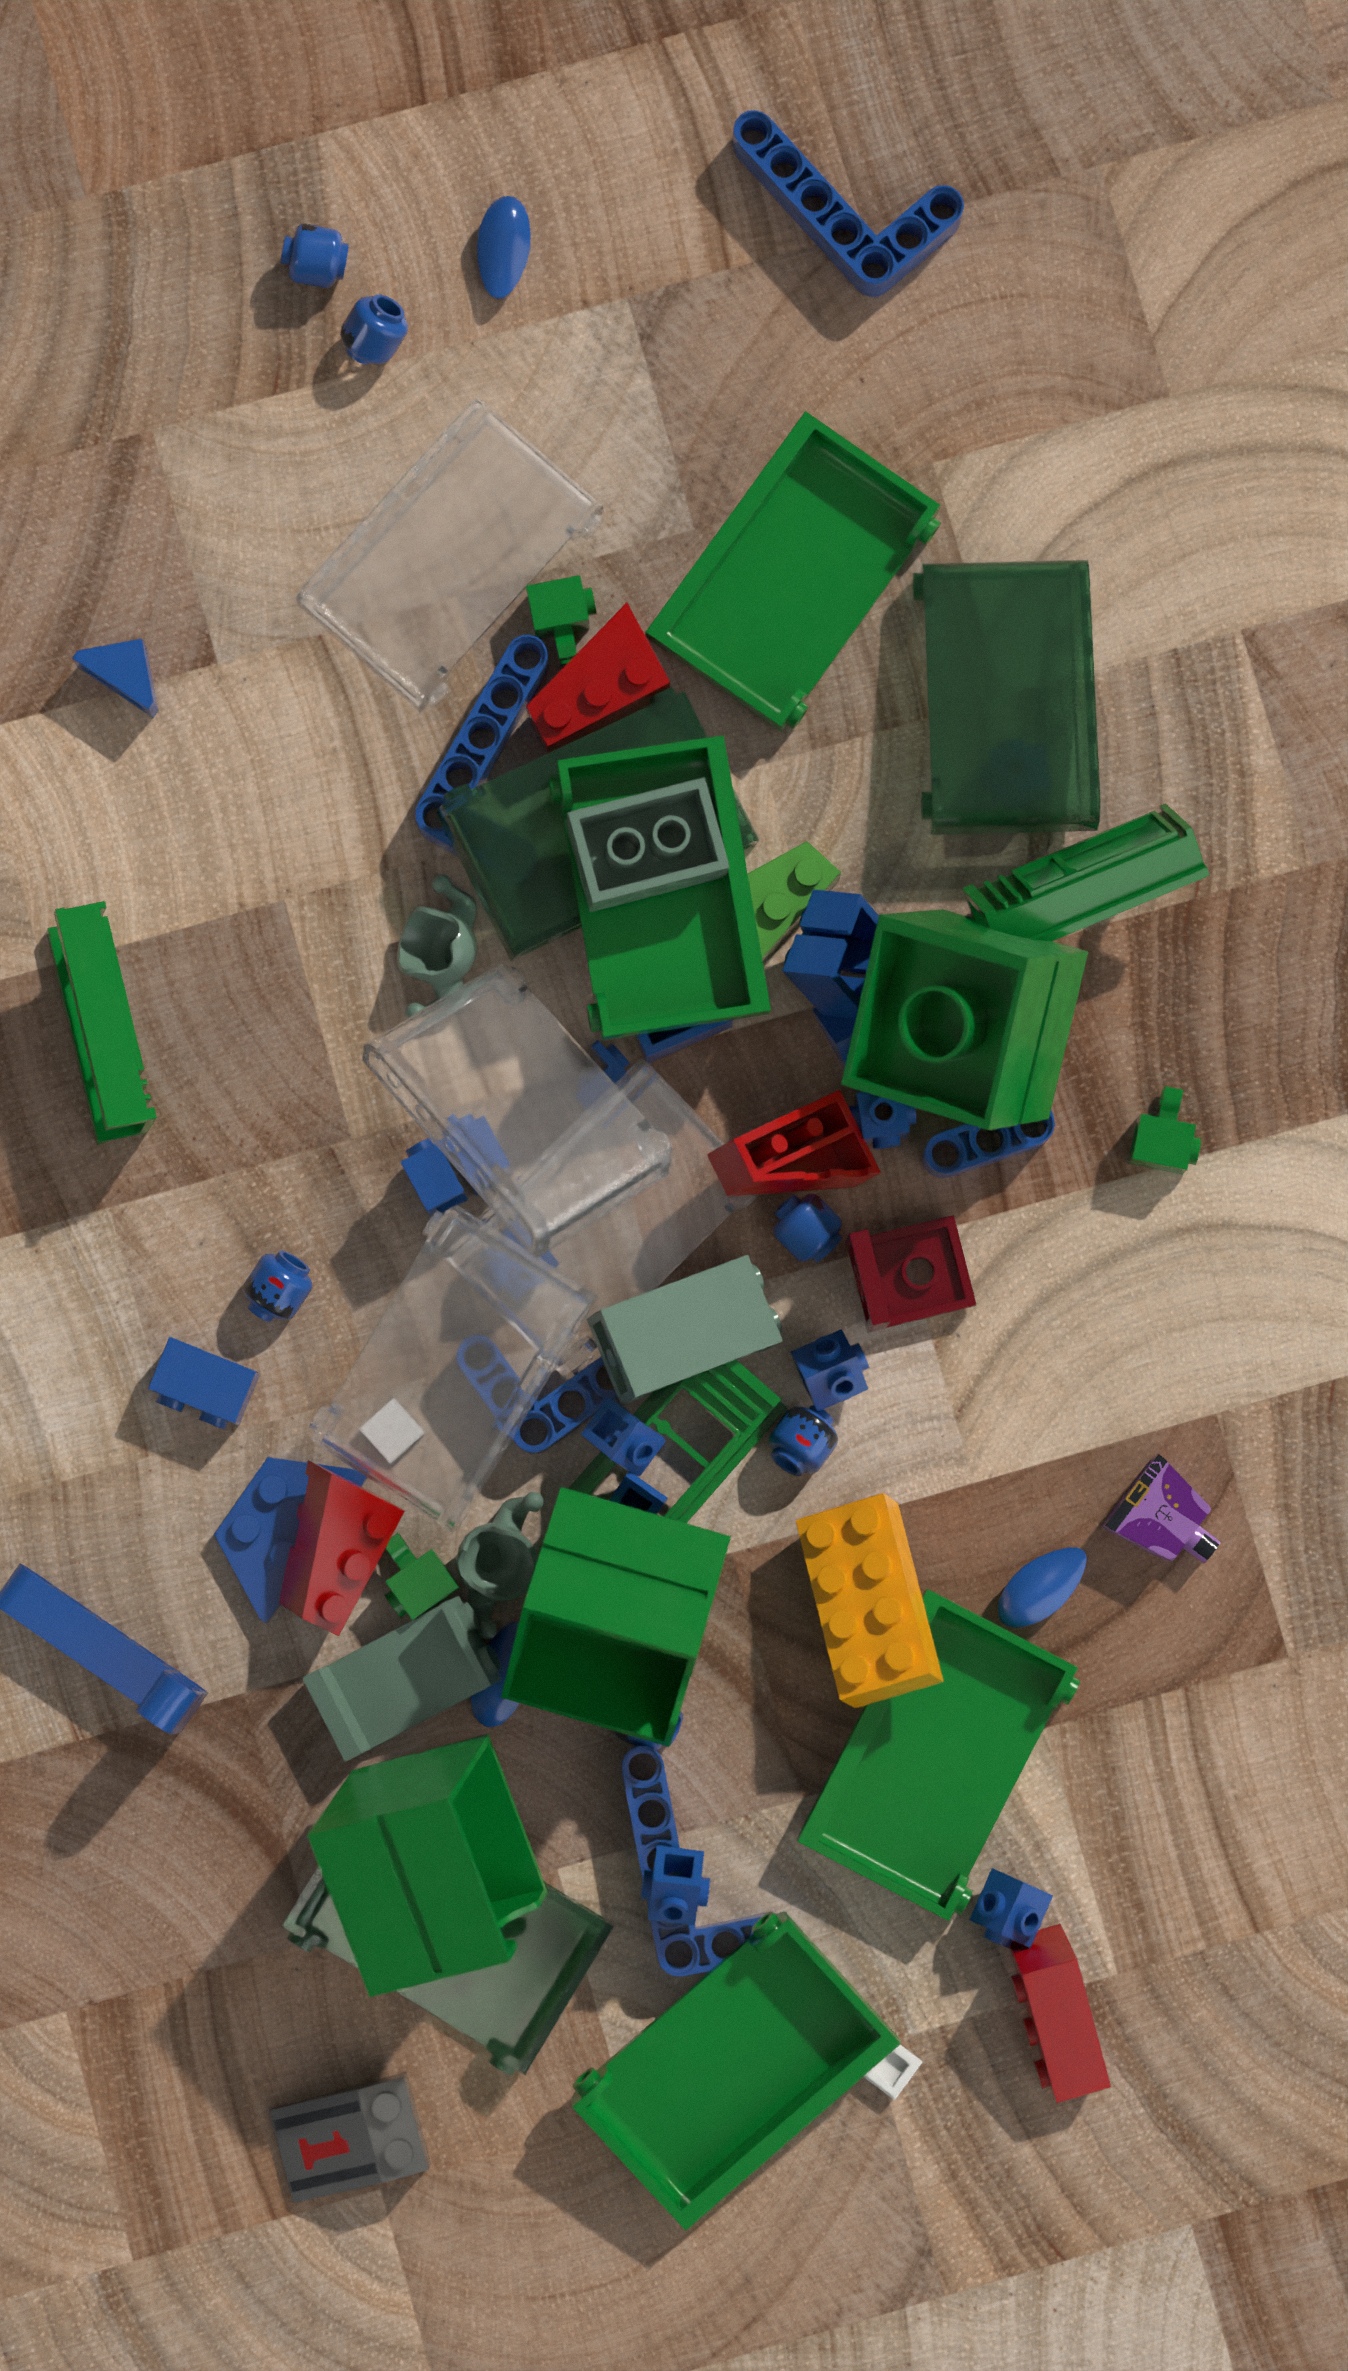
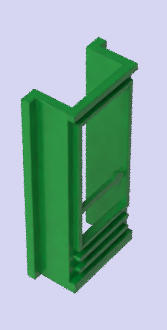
M1165 803L1159 806L1160 813L1154 810L1010 870L1012 875L1007 877L998 875V880L990 883L987 880L983 882V887L977 889L971 884L963 887L962 890L972 918L976 919L978 924L1019 937L1055 941L1208 877L1210 874L1202 859L1192 827Z
M105 901L67 909L65 907L55 909L54 916L57 926L47 928L46 931L97 1145L148 1133L157 1119L155 1108H147L151 1095H144L143 1092L148 1083L147 1079H140L144 1066L108 916L103 917L107 908Z
M737 1360L653 1391L633 1414L648 1427L653 1422L660 1434L669 1436L705 1468L664 1517L687 1523L787 1409L781 1402L782 1399ZM682 1388L735 1434L711 1463L670 1429L671 1426L668 1421H661L658 1418L659 1414ZM600 1451L568 1489L589 1495L617 1463Z

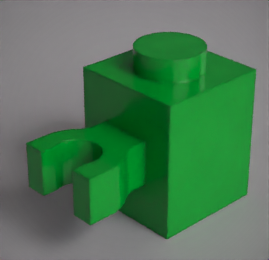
M580 575L526 586L535 636L539 639L555 638L560 666L566 665L577 654L573 633L590 630L589 616L597 614L592 587L583 589Z
M1165 1086L1161 1090L1157 1116L1141 1113L1137 1117L1128 1164L1181 1175L1187 1171L1188 1164L1196 1165L1201 1147V1138L1194 1137L1196 1124L1177 1121L1183 1095L1182 1089Z
M400 1533L391 1537L386 1550L401 1571L385 1581L391 1590L384 1596L400 1618L408 1614L414 1620L460 1589V1586L434 1549L429 1550L417 1559Z

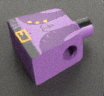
M1159 1454L1151 1458L1101 1525L1106 1531L1167 1562H1172L1183 1548L1205 1564L1221 1542L1200 1526L1209 1514L1210 1506Z

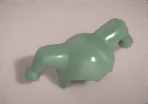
M441 874L436 876L432 881V888L437 893L445 894L451 903V908L448 911H442L423 906L416 907L409 915L399 941L397 953L399 971L413 978L429 982L436 995V999L427 1005L414 1002L406 1008V1017L413 1023L420 1022L424 1018L450 1017L460 1012L463 1006V976L469 972L477 956V940L472 930L476 916V901L471 895L452 885L451 879L447 875Z
M530 1492L525 1497L506 1500L497 1512L493 1523L475 1527L465 1535L458 1547L456 1563L459 1576L469 1588L468 1604L477 1615L479 1621V1628L477 1630L479 1636L483 1639H491L497 1633L496 1623L491 1621L496 1600L509 1601L520 1597L529 1589L538 1559L535 1548L522 1534V1527L529 1511L537 1512L543 1507V1498L539 1493Z

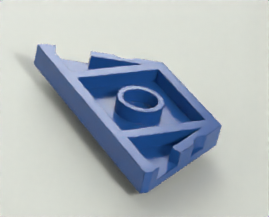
M267 1457L214 1534L260 1620L265 1623L270 1621L281 1605L279 1604L289 1550L290 1546H295L300 1519L296 1517L299 1503H304L309 1478L305 1474L307 1462ZM318 1464L361 1487L370 1476L364 1470Z

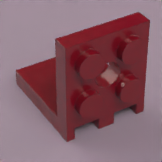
M954 1215L870 1236L868 1229L848 1235L845 1246L849 1254L857 1294L860 1297L867 1333L977 1305ZM914 1259H924L929 1262L933 1269L931 1281L924 1285L912 1283L906 1274L909 1262Z

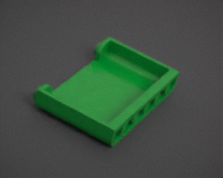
M805 411L645 631V636L780 732L787 725L795 729L809 709V706L804 701L919 541L927 545L939 529L941 522L936 519V516L939 512L940 504Z
M724 735L557 760L556 774L548 775L552 803H561L594 1004H587V1015L591 1033L599 1031L601 1040H608L769 1014L771 1007ZM705 777L730 867L725 878L589 912L565 825L567 813Z
M925 1589L922 1599L944 1682L864 1706L797 1837V1842L949 1921L953 1912L959 1916L962 1915L972 1896L973 1890L966 1887L969 1881L968 1876L1053 1709H1056L1060 1702L1066 1705L1070 1703L1080 1684V1680L1074 1677L1078 1669L1075 1665L941 1595Z
M770 1911L763 1915L752 1927L751 1931L753 1934L600 2068L597 2070L593 2067L587 2069L572 2085V2088L575 2090L571 2098L572 2108L685 2231L901 2044L898 2035L785 1911L776 1915Z

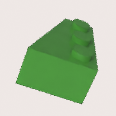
M808 841L748 873L763 963L800 924L801 914L807 907L813 889L830 891L839 882L841 871Z

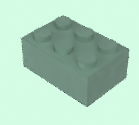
M705 777L567 813L565 825L589 912L725 878L730 868Z

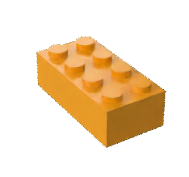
M881 1493L796 1519L839 1699L854 1708H858L944 1682L898 1503L885 1493Z

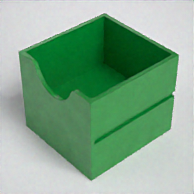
M943 909L880 914L841 1085L985 1130H994L1015 1126L1018 1123L1025 1124L1049 1119L1088 951L1053 941L1035 940L999 932L978 924L974 918Z
M560 1487L522 1608L501 1698L670 1747L689 1680L697 1660L731 1536Z
M489 1733L425 1750L423 1753H414L352 1770L307 1835L369 1998L510 1962L518 1946L515 1939H504L500 1928L517 1917L538 1909L548 1893Z

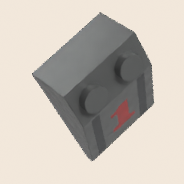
M407 2071L269 2110L293 2203L385 2183L428 2171L431 2161Z

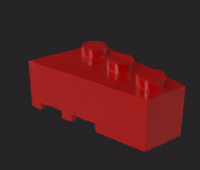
M627 602L526 705L527 717L548 757L670 694V680Z
M840 1089L745 1133L707 1154L727 1197L854 1188L881 1173Z
M308 1460L305 1474L309 1478L304 1503H299L296 1517L300 1519L295 1546H290L279 1604L301 1619L339 1636L405 1510L385 1498Z
M1057 1924L1038 1930L1031 1948L1012 1940L1009 1949L1017 1974L1011 1976V1981L1018 2003L1025 2002L1029 2017L1023 2018L1022 2021L1029 2045H1037L1041 2059L1034 2061L1041 2088L1050 2087L1056 2103L1111 2088L1079 1963L1062 1925Z

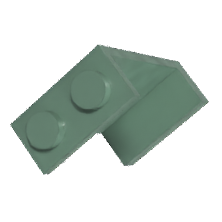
M748 1255L603 1308L586 1318L621 1406L635 1401L650 1392L757 1351L759 1353L783 1342L780 1334L782 1326L779 1316L773 1308L769 1307L763 1293L764 1280L757 1266L752 1265Z
M459 1596L441 1603L437 1608L343 1658L302 1677L345 1762L502 1680L498 1673L501 1670V1664L496 1652L489 1644H483L476 1630L479 1628L477 1615L467 1602L462 1603Z

